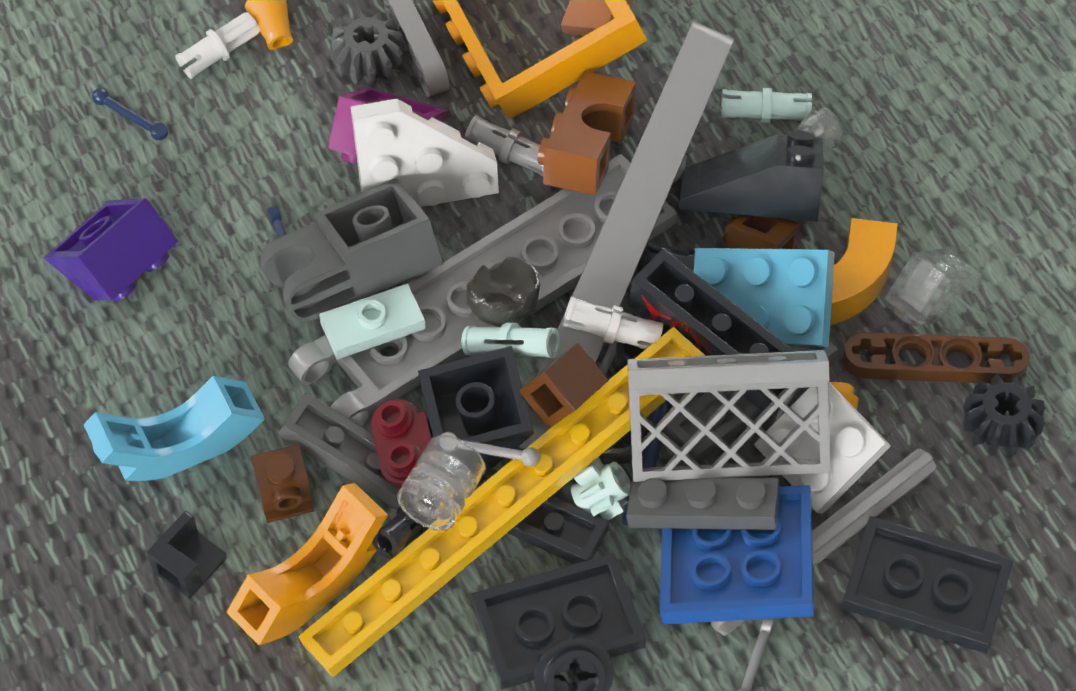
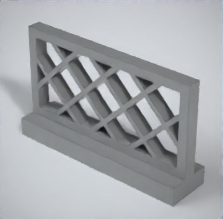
M824 350L627 360L633 482L649 479L683 480L831 473L828 400L829 360ZM817 387V405L804 418L799 416L784 402L796 388ZM785 388L778 396L770 390ZM747 390H761L772 400L768 407L754 421L735 405L736 401ZM721 391L735 392L727 398ZM698 392H711L723 403L705 423L685 407ZM676 393H686L680 400L676 399L672 395ZM661 394L673 407L654 425L640 413L639 395ZM778 407L798 423L780 443L760 427ZM729 409L749 426L730 446L711 430ZM679 412L699 428L682 448L662 432L665 426ZM817 416L818 432L810 425ZM641 424L650 431L642 440ZM806 430L819 442V460L798 461L786 448ZM754 432L774 448L759 463H749L736 452ZM705 434L725 451L712 465H699L687 454ZM655 437L675 453L664 467H642V451ZM780 455L787 460L774 462ZM732 457L738 464L725 463ZM681 460H683V461H684L686 464H688L689 466H676V465H677Z

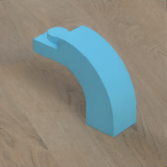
M212 376L189 400L164 414L135 419L95 412L83 425L93 444V450L101 463L118 465L125 480L147 481L166 478L229 451L253 432L265 418L246 382Z

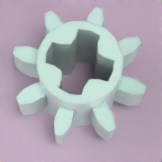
M598 457L574 477L576 483L571 486V494L577 507L592 513L593 516L600 513L601 517L606 520H610L625 511L623 506L628 503L626 497L630 494L631 482L624 469L618 463L612 462L603 465Z

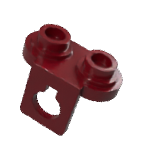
M392 399L381 404L372 416L371 427L380 468L387 482L399 489L413 488L426 479L430 472L431 462L440 479H446L437 454L430 420L426 412L418 413L412 403L403 399Z

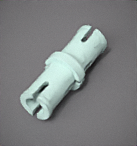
M762 88V92L722 89L721 118L761 119V123H770V119L810 122L812 93L772 92V88Z
M507 322L501 327L466 326L462 333L461 344L463 352L467 356L479 355L512 346L515 360H518L520 356L555 358L560 350V335L556 328H521L517 323ZM498 340H523L524 344L498 343Z

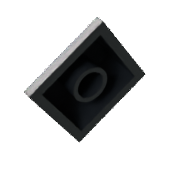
M512 346L418 371L437 454L447 479L472 473L477 463L490 468L495 467L505 457L459 449L452 453H445L438 445V439L443 433L451 432L459 440L516 449L534 434L526 399L519 392L522 384Z

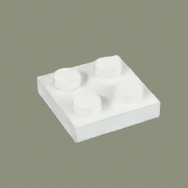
M829 381L831 473L783 475L792 486L810 485L812 508L820 514L828 510L891 446ZM810 387L790 407L802 418L817 405V387ZM784 413L766 432L780 443L798 423L788 414ZM818 416L810 423L817 432ZM806 430L786 448L798 461L819 460V442ZM761 437L754 444L765 457L774 450ZM780 455L774 462L787 460Z

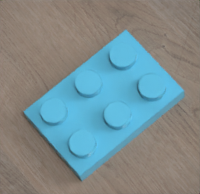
M695 248L694 272L786 345L829 347L835 252L809 249Z

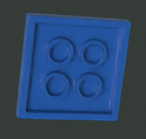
M810 485L780 487L776 530L662 528L660 616L662 624L814 616L812 496Z

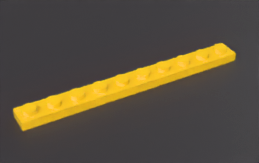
M672 327L635 359L705 355L675 327ZM628 365L609 379L578 409L552 426L527 447H533L539 451L540 461L537 465L528 467L522 463V460L512 459L298 636L304 647L332 678L631 430ZM661 394L639 395L640 413L647 417L664 403L666 399Z

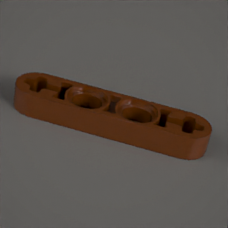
M862 332L851 336L846 342L843 363L850 374L864 379L978 383L982 381L990 383L991 379L998 374L1004 383H1010V380L1015 376L1018 377V380H1021L1025 375L1030 356L1028 349L1023 343L1007 337ZM860 349H868L869 355L872 356L870 362H863L859 355ZM886 349H892L890 364H885ZM905 350H914L921 353L925 362L919 366H908L901 361L899 355ZM952 352H962L970 357L972 364L966 368H957L947 361L946 356ZM982 352L987 353L985 361H987L986 368L980 367ZM1001 354L1009 355L1010 360L1014 362L1013 367H1004L1003 360H1000Z

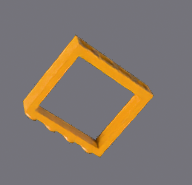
M432 0L441 15L448 11L452 20L445 23L457 46L463 43L466 44L469 51L462 56L473 76L476 78L482 74L486 84L479 88L492 109L499 104L508 119L519 116L578 82L584 71L593 73L647 42L637 19L625 0H603L612 14L613 20L502 83L458 0Z

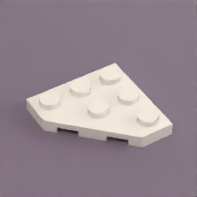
M398 99L351 106L361 193L396 178L420 207L499 193L497 160L492 148L481 142L474 145L461 138L460 131L433 117L429 120L422 118L412 112L410 105Z

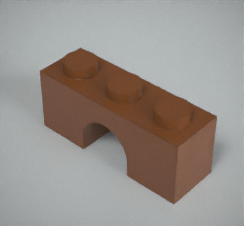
M584 71L577 87L571 86L569 88L564 111L556 113L550 138L544 137L541 141L538 152V164L544 165L543 184L596 196L609 169L610 141L622 143L634 118L636 81Z

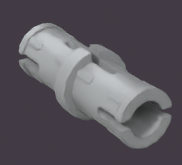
M475 115L472 118L464 136L466 141L474 145L481 142L494 150L495 155L499 156V161L505 164H509L511 161L543 176L544 165L538 164L539 144L522 137V132L514 128L509 131Z

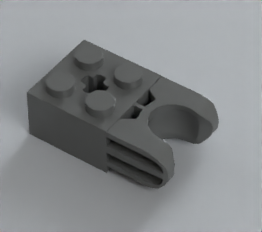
M397 178L313 214L315 223L271 241L263 248L260 257L261 268L265 276L273 284L284 288L283 299L288 311L292 316L301 321L320 318V313L384 292L386 289L408 279L419 278L429 270L443 264L430 219Z

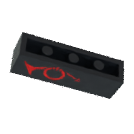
M664 248L632 279L629 306L645 319L663 323L662 332L664 334L672 327H675L705 356L795 352ZM806 387L796 388L784 402L790 407L806 390ZM785 388L770 390L778 396ZM747 390L742 395L762 412L772 402L761 390ZM778 407L770 418L776 422L784 411Z

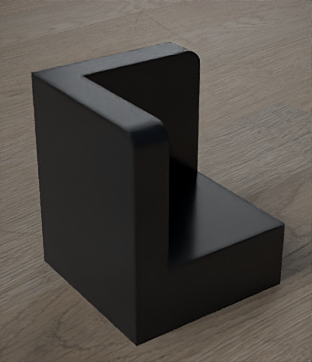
M187 511L183 512L147 551L152 572L189 599L227 559L226 553L198 533L195 517Z

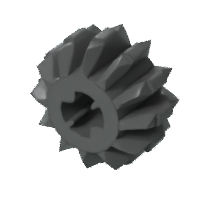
M361 10L358 19L354 20L344 16L342 27L333 28L330 46L331 60L336 64L340 77L350 75L355 85L362 77H368V81L374 86L377 79L376 75L380 74L381 77L390 80L393 73L392 69H401L403 62L402 54L405 49L404 38L401 36V32H398L394 19L384 21L380 11L373 17H367Z

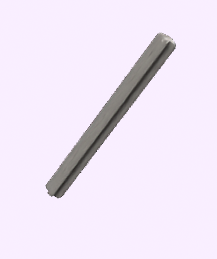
M921 448L916 449L812 530L813 567L867 526L869 516L877 518L934 473L937 466L933 461L932 455ZM746 620L710 623L715 631L725 636Z

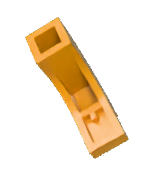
M851 218L846 252L834 265L830 326L859 314L882 291L892 263L897 223Z
M356 483L343 485L310 539L295 554L281 564L267 570L248 574L228 608L227 614L258 645L275 641L298 630L345 591L364 570L377 551L372 541L388 514Z

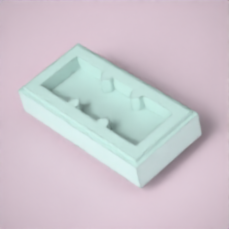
M408 283L319 314L321 326L337 360L425 329V319Z

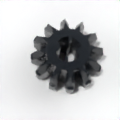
M998 374L991 379L990 385L979 381L974 386L973 394H969V397H966L963 406L965 414L963 427L964 431L973 432V446L987 441L989 443L988 451L990 457L998 451L999 446L1004 447L1005 452L1010 458L1016 454L1018 447L1028 451L1034 445L1036 437L1042 434L1045 425L1043 421L1044 401L1034 399L1036 394L1034 385L1022 389L1019 387L1017 376L1010 380V383H1004Z

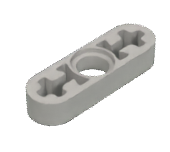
M383 0L388 19H394L398 32H401V36L404 38V51L409 50L412 56V60L409 62L426 97L449 91V79L444 63L413 1Z

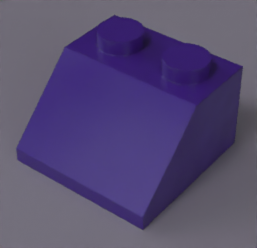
M146 198L109 200L43 258L95 300H114L116 302L125 298L136 288L137 284L134 281L145 271L151 272L164 264L169 258L167 251L179 241Z

